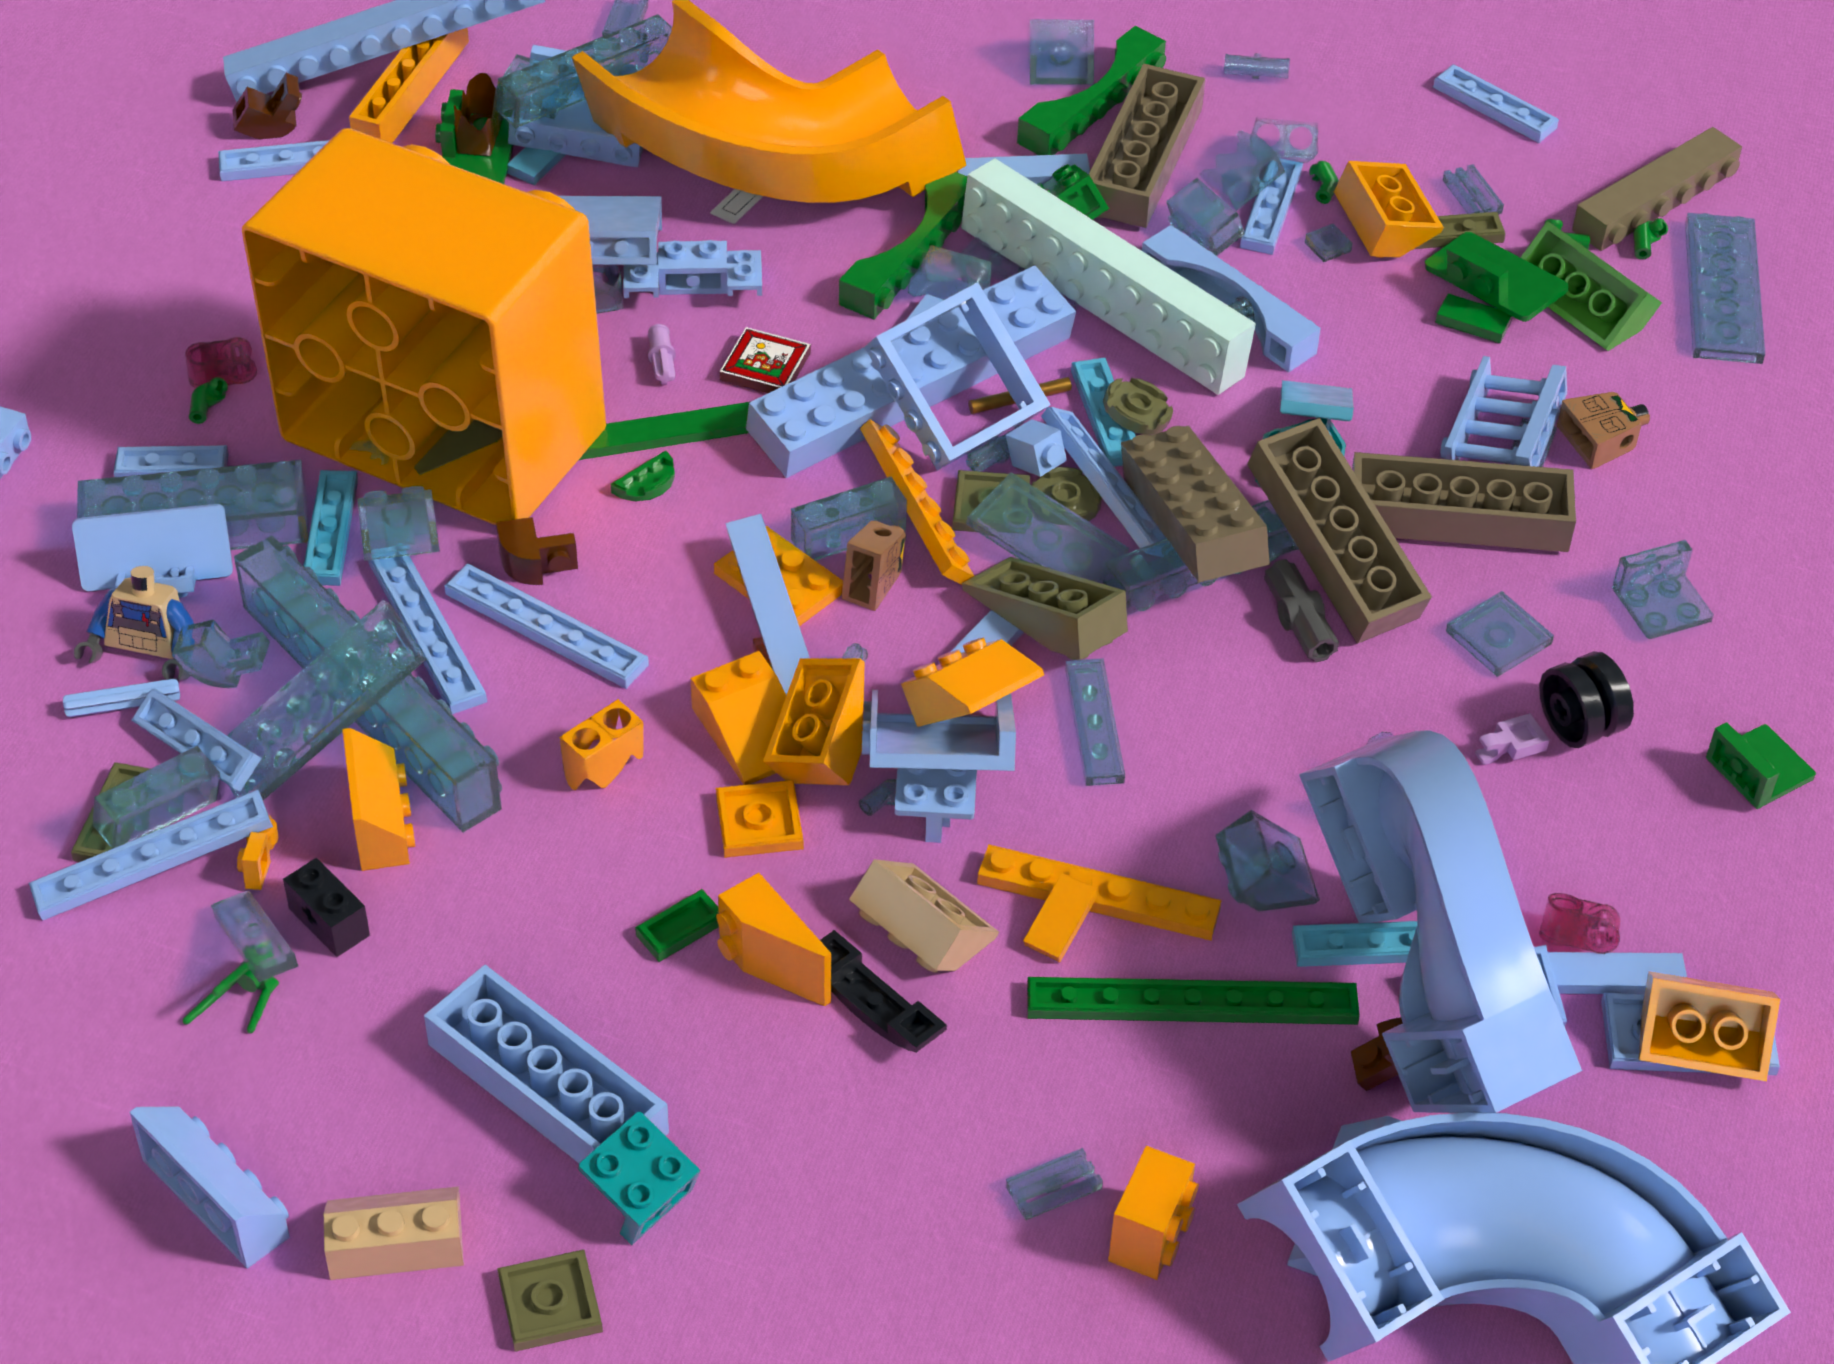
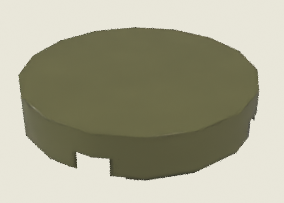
M1119 378L1109 384L1103 398L1105 411L1112 420L1123 428L1140 434H1156L1167 428L1173 414L1172 405L1169 407L1166 403L1168 398L1162 390L1138 378H1131L1130 382H1122L1123 378Z
M1058 467L1041 476L1036 482L1034 480L1031 485L1030 506L1034 514L1046 523L1059 527H1074L1086 524L1096 517L1101 509L1102 497L1088 478L1082 475V470Z

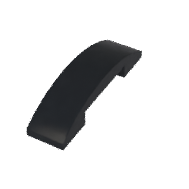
M833 930L820 940L831 952V992L856 1017L880 1036L901 1048L917 1053L947 1030V1024L920 1001L911 1005L862 963V953L838 932Z

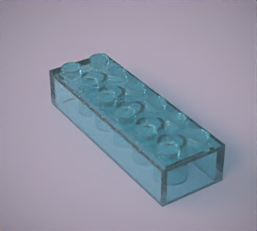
M301 460L78 481L77 518L221 504L226 514L230 550L308 543L307 491Z

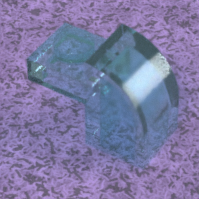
M212 619L183 626L172 656L196 680L213 687L236 688L242 674L261 670L270 641L263 632L230 639L216 621Z

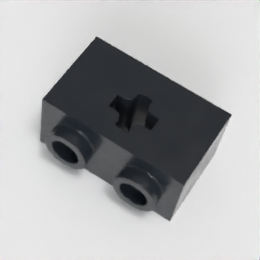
M317 857L283 878L290 911L336 957L370 936L365 905Z

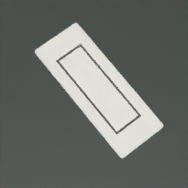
M734 189L710 214L735 224L763 196Z

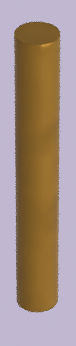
M1069 377L1039 383L1045 396L1072 389ZM1009 391L968 401L971 414L1016 404Z

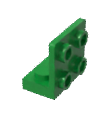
M1075 164L1072 166L1064 165L1058 168L1052 174L1053 178L1043 185L1037 183L1038 186L1092 220L1109 209L1090 175Z
M1727 722L1714 729L1706 759L1756 809L1813 781L1816 772L1766 724L1743 735L1739 734Z

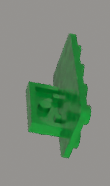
M451 89L448 101L442 103V123H437L435 131L436 143H441L442 157L453 166L504 184L514 146L508 144L510 115L515 116L520 99L501 97L504 118L491 156L457 153L454 105L457 110L461 111L463 90ZM488 117L475 120L473 126L477 130H481Z
M1464 232L1425 260V269L1523 322L1531 320L1568 292V283L1472 232Z

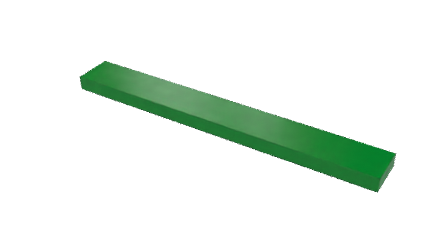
M749 402L606 423L605 430L579 460L748 434L746 424Z
M1071 977L1027 978L1028 1019L1358 1025L1360 1018L1357 983Z

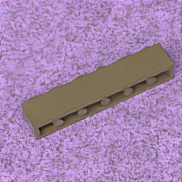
M1711 127L1578 204L1572 231L1576 234L1590 235V244L1600 251L1613 244H1617L1624 237L1633 233L1639 225L1665 216L1670 210L1680 204L1689 202L1697 194L1711 189L1714 184L1726 177L1733 176L1740 166L1739 158L1742 146L1716 128Z

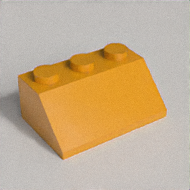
M1348 161L1334 193L1370 256L1400 258L1442 232L1444 228L1406 164Z
M984 637L964 644V652L962 653L960 650H955L938 657L940 663L938 665L932 662L914 669L915 677L901 683L916 725L919 727L972 714L1044 676V672L1040 666L1002 639L986 643Z
M352 728L342 729L352 816L361 871L410 864L408 848L416 846L413 824H404V817L411 816L409 794L400 793V787L407 786L405 764H396L393 747Z
M1648 971L1641 1012L1639 1060L1767 1082L1781 999L1772 991Z

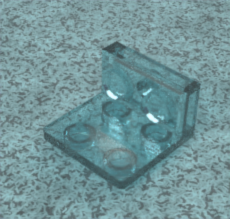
M1686 540L1624 556L1619 559L1612 589L1648 639L1712 622L1714 614L1686 577L1693 551Z

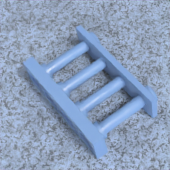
M1483 356L1478 370L1473 369L1471 373L1470 388L1449 437H1444L1442 440L1441 458L1460 460L1463 457L1511 465L1538 467L1560 413L1562 400H1565L1567 395L1566 366L1552 365L1547 378L1535 381L1491 375L1490 357ZM1489 389L1539 395L1538 401L1533 400L1532 404L1491 399L1486 398ZM1480 412L1530 418L1529 423H1524L1523 426L1476 420ZM1470 434L1518 440L1520 445L1519 447L1515 446L1511 450L1467 444Z

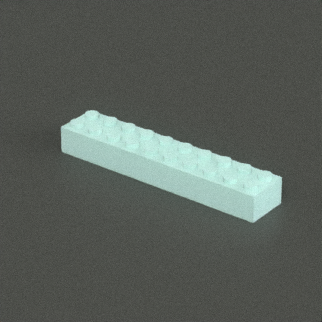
M996 158L968 174L961 225L963 230L1025 270L1035 265L1060 293L1217 395L1245 377L1256 325L1255 322Z

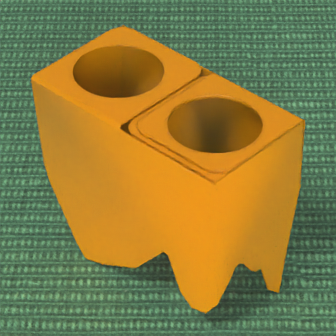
M619 699L559 737L563 771L568 785L573 790H577L586 778L601 788H606L622 771L631 755L641 759L644 754L643 721ZM620 716L623 728L616 729L618 717ZM594 740H600L597 746L588 749Z

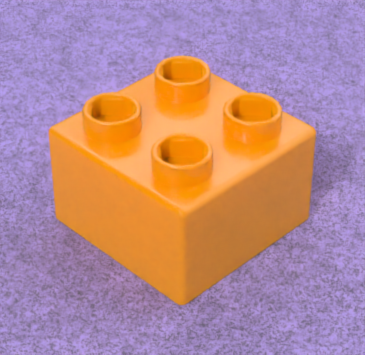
M344 128L331 138L242 226V237L279 432L287 442L496 525V522L530 517L605 430L606 415L589 221L586 215L575 210L559 196L542 190L524 192L449 164L440 154L424 146L411 144L401 147L357 130ZM474 420L502 430V437L497 443L495 442L422 475H419L414 469V466L448 430L463 431Z

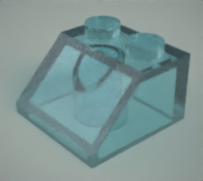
M1030 19L1028 24L1030 85H1094V20Z
M412 486L402 489V493L387 495L386 491H371L365 493L364 498H357L364 561L440 552L432 490H424V487Z
M1250 810L1215 835L1220 850L1218 857L1225 867L1229 880L1228 890L1238 903H1244L1257 911L1314 905L1320 901L1299 837L1253 810Z

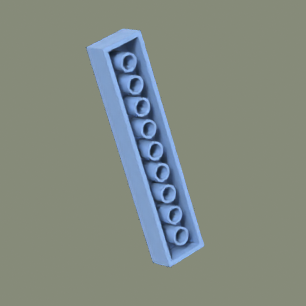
M1035 265L983 290L1024 360L1070 338L1076 310ZM959 307L892 342L929 407L998 374ZM861 348L749 402L746 430L785 478L865 440L860 428L869 419L881 426L887 424L890 427L904 420V414L899 405L888 395L885 387L886 383L880 373L871 366L872 360L865 348Z

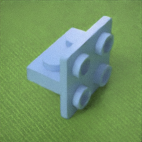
M898 768L895 815L926 817L925 842L941 843L942 827H950V818L969 820L974 818L977 770Z

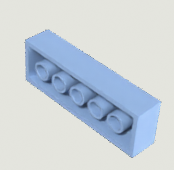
M487 965L482 966L424 1015L428 1045L579 1164L636 1112H642L665 1136L669 1133L668 1106L666 1102Z

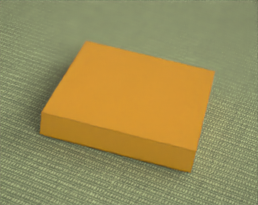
M794 780L715 788L724 858L804 849Z

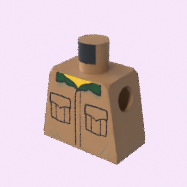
M1607 392L1562 400L1557 427L1592 470L1632 451L1637 445L1641 426L1649 423L1650 415L1645 405L1639 404L1629 408L1618 393Z
M870 521L848 541L842 589L843 600L876 611L902 570L906 533L901 527L896 525L889 526L878 521Z

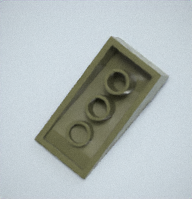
M1009 557L962 583L963 591L1049 650L1066 655L1072 660L1085 659L1092 652L1112 643L1114 639L1128 632L1125 590L1014 557Z

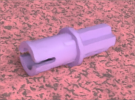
M655 324L648 329L647 333L650 343L648 359L653 364L655 379L659 380L660 384L667 385L668 381L675 379L673 361L676 353L670 343L669 328L663 324Z

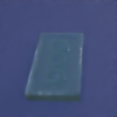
M1012 472L967 517L966 525L1020 560L1101 584L1128 556L1129 547Z

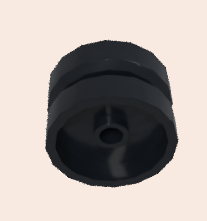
M1590 652L1576 658L1571 663L1565 662L1549 668L1541 676L1539 694L1544 715L1553 732L1567 746L1579 749L1596 742L1602 736L1609 737L1624 731L1631 725L1634 717V701L1630 686L1619 666L1605 653Z

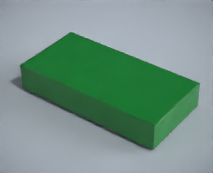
M1448 293L1436 315L1435 323L1501 343L1511 324L1512 316L1497 308Z
M701 889L635 927L636 937L660 962L719 928L716 918L719 908L706 892Z

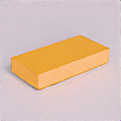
M1061 873L1023 940L1024 945L1053 960L1061 962L1098 897V889Z

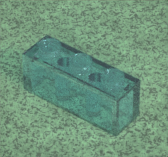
M888 477L791 508V540L798 549L816 561L846 551L848 541L870 521H878L889 526L896 525L906 531L907 500L893 478Z
M196 746L95 796L93 826L112 849L165 828L217 801L220 772L201 749Z

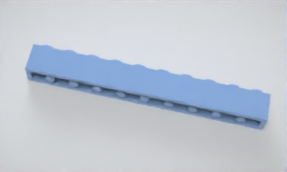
M395 0L224 56L225 78L236 102H238L247 86L265 94L274 91L285 73L298 77V83L543 3L545 0Z

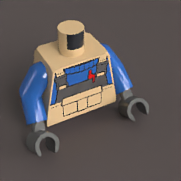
M135 567L130 572L131 578H125L117 588L110 589L98 604L86 631L90 634L87 641L76 645L74 657L81 659L84 649L88 646L92 650L89 664L100 660L103 651L99 641L102 638L104 639V646L172 659L164 663L162 667L163 677L165 679H173L175 667L178 666V679L186 680L192 674V666L185 659L186 655H190L194 620L180 602L177 589L170 585L155 583L154 570L151 567Z

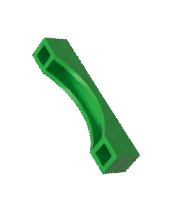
M1137 26L1131 28L1116 40L1114 63L1097 83L1069 97L1038 102L1018 118L1017 144L1037 155H1055L1057 152L1064 150L1068 143L1078 135H1082L1098 119H1102L1115 105L1124 101L1143 64L1160 68L1164 67L1166 62V41Z
M955 172L925 184V215L920 225L905 241L892 249L873 257L857 260L839 279V306L873 320L883 309L890 307L897 293L901 289L907 288L912 276L918 270L921 271L925 267L928 258L934 251H939L951 232H956L960 227L963 217L967 176Z

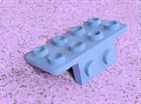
M221 504L82 517L75 519L72 524L81 586L86 591L115 589L125 578H131L130 572L133 568L148 566L154 570L155 583L173 586L177 589L179 598L187 596L188 592H194L196 580L228 577L233 571L226 514Z

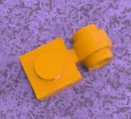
M270 815L269 818L273 827L261 832H251L250 836L246 837V848H240L238 852L237 869L239 872H243L245 889L262 890L271 863L269 852L274 848L279 838L277 823Z

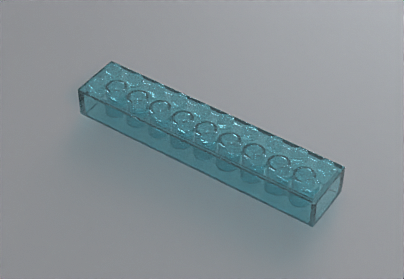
M272 535L234 556L244 609L369 737L394 748L396 764H405L406 775L463 833L502 809L500 798L502 785L498 779L497 772L499 760L494 750L488 745L483 746L475 738L470 726L465 722L460 723L452 715L447 703L442 699L437 700L429 692L423 679L419 676L414 677L407 670L401 657L397 654L392 655L384 647L378 634L375 632L370 633L362 625L359 616L353 610L348 611L340 603L337 594L331 588L326 589L319 582L315 572L310 567L305 568L297 560L295 553L288 545L283 546Z

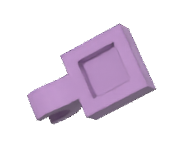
M1529 713L1498 722L1494 733H1488L1479 738L1484 748L1476 750L1475 754L1483 765L1495 762L1506 752L1509 753L1513 760L1547 751L1550 740Z

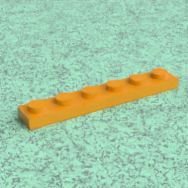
M869 419L860 428L867 443L941 574L962 585V583L974 577L967 564L970 562L968 555L956 545L953 539L955 537L954 531L940 517L941 508L928 496L925 490L927 484L913 470L911 465L914 462L910 455L900 447L898 443L900 437L897 432L887 424L881 426Z
M988 844L978 872L977 884L1046 901L1061 873H1064L1098 889L1099 895L1092 905L1090 912L1212 941L1222 900Z

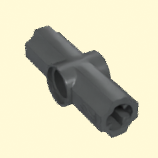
M1287 559L1276 561L1269 569L1265 570L1264 580L1277 601L1278 616L1283 628L1286 631L1293 630L1307 658L1313 659L1315 662L1328 660L1333 653L1338 651L1339 642L1325 618V607L1321 595L1316 590H1309L1295 563H1290Z

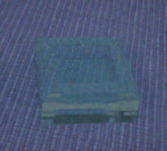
M1334 224L1307 233L1305 237V244L1323 262L1352 251L1353 242Z

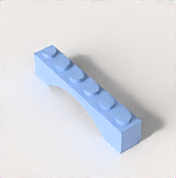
M1172 225L1142 243V251L1255 322V332L1261 342L1263 355L1287 372L1292 371L1317 354L1321 330L1319 326Z

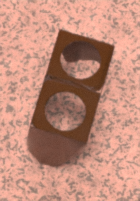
M478 73L469 80L466 95L463 90L461 111L457 110L454 105L457 153L491 156L504 118L502 98L487 73ZM488 117L481 130H477L473 126L475 120Z

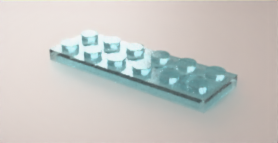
M1687 213L1685 231L1693 358L1763 364L1765 343L1755 219L1741 216L1731 217L1707 213Z
M382 600L227 735L262 758L240 792L229 786L235 798L259 790L262 799L265 800L343 732L342 729L348 728L427 660L391 604Z

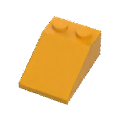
M754 652L691 677L692 709L743 785L752 784L776 774L775 771L763 762L783 707L786 694L777 675L761 652Z
M861 658L799 659L763 762L784 780H794V784H851L862 752L865 662Z
M759 872L718 895L719 913L716 915L719 924L720 938L717 940L722 955L728 961L733 960L747 974L817 1004L826 1006L831 1003V952Z

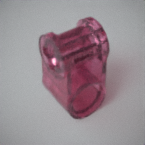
M234 337L207 343L198 342L189 346L185 352L190 385L197 388L204 383L210 382L214 377L224 379L228 385L245 384L253 380L257 375V367L250 358L252 355L250 342L241 337ZM235 347H238L240 356L238 357L236 355ZM237 365L241 366L242 374H239Z
M1553 893L1548 896L1539 935L1543 940L1554 945L1570 946L1597 954H1606L1617 948L1620 942L1619 928L1621 918L1618 911L1608 904L1578 899L1564 893ZM1603 914L1607 915V919L1603 918ZM1600 926L1605 927L1604 931H1599ZM1597 939H1601L1600 944L1597 943Z

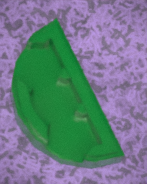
M665 450L611 483V493L621 499L635 502L651 500L663 495L672 486L675 478L673 458Z

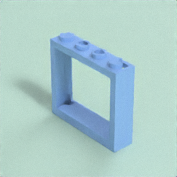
M978 282L883 332L864 347L872 360L871 366L878 370L886 383L885 387L888 395L899 405L904 414V421L907 427L912 432H915L922 444L924 455L930 457L937 471L1033 418L1050 406L1048 399ZM959 307L1019 410L953 447L892 345V342Z

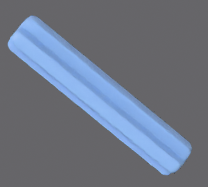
M173 678L69 694L63 697V707L66 716L69 718L136 708L141 706L152 688L160 691L170 699L178 701L180 700V687L177 679Z

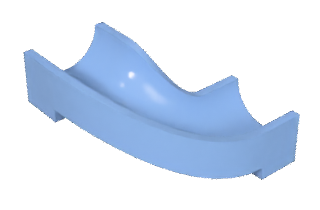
M1430 730L1414 731L1376 740L1299 774L1358 922L1371 923L1396 920L1417 910V926L1400 986L1399 1008L1403 1024L1382 1033L1413 1112L1497 1113L1582 1071L1534 950L1485 799L1475 775L1457 746L1442 734Z
M1464 1112L1430 1115L1399 1121L1348 1140L1237 1204L1246 1220L1250 1218L1262 1219L1282 1230L1299 1247L1313 1267L1323 1287L1330 1311V1332L1327 1340L1319 1346L1328 1362L1376 1343L1431 1307L1444 1305L1486 1304L1525 1312L1541 1320L1551 1328L1573 1364H1716L1791 1313L1743 1233L1741 1232L1727 1238L1707 1209L1679 1181L1649 1159L1615 1141L1578 1127L1543 1118L1507 1113Z

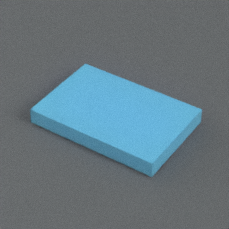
M1282 380L1280 412L1282 414L1349 422L1352 420L1354 410L1352 388Z

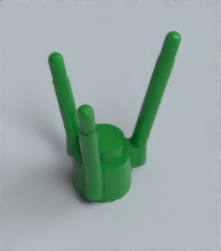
M253 949L238 968L223 979L205 999L183 1018V1023L185 1025L190 1024L233 985L238 983L249 992H255L257 989L262 990L246 1029L248 1033H253L271 993L279 985L278 980L273 977L279 970V965L275 958L263 949Z

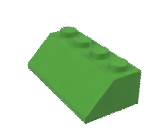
M1548 221L1520 257L1568 283V292L1548 306V308L1607 351L1642 331L1662 304L1657 298Z

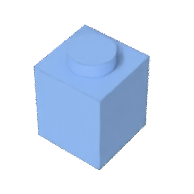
M1031 419L1005 435L1012 466L1041 477L1067 461L1061 431L1058 428Z

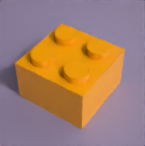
M1145 1146L1114 1212L1109 1262L1155 1280L1158 1279L1164 1265L1172 1266L1180 1244L1179 1241H1176L1180 1230L1188 1231L1195 1212V1207H1192L1199 1187L1198 1183L1193 1182L1195 1163Z

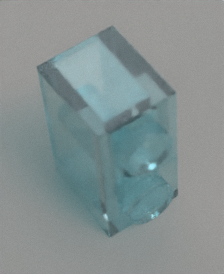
M1198 178L1194 179L1166 201L1170 212L1168 217L1170 224L1179 231H1184L1192 240L1216 256L1245 234L1239 214Z

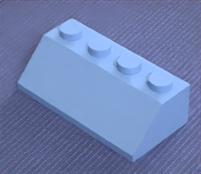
M136 1107L129 1112L142 1160L247 1269L290 1238L286 1223L289 1214L283 1203L275 1196L269 1198L262 1191V1186L257 1177L249 1169L242 1171L236 1165L232 1152L225 1144L221 1142L216 1145L209 1138L208 1129L198 1117L190 1118L180 1107Z

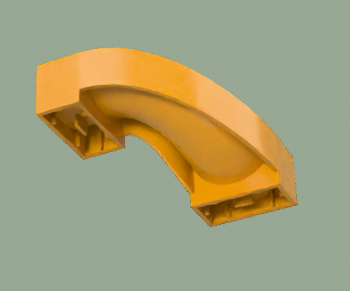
M673 0V26L669 39L661 53L643 69L629 75L614 76L584 51L572 56L593 121L607 133L613 134L621 145L626 148L636 143L652 154L697 176L751 194L806 203H835L867 198L887 192L898 186L914 197L925 190V184L955 173L967 166L951 101L945 96H941L921 109L916 110L898 86L885 54L878 49L823 81L806 83L795 80L766 63L719 22L691 1Z

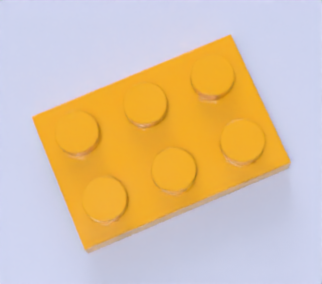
M766 526L799 626H801L842 595L843 580ZM732 550L714 563V574L749 599L734 551Z

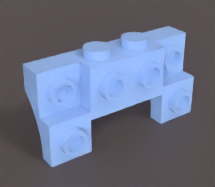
M727 241L658 242L656 265H624V298H629V292H653V298L659 297V295L728 294V296H733V290H757V296H762L761 250L727 251Z

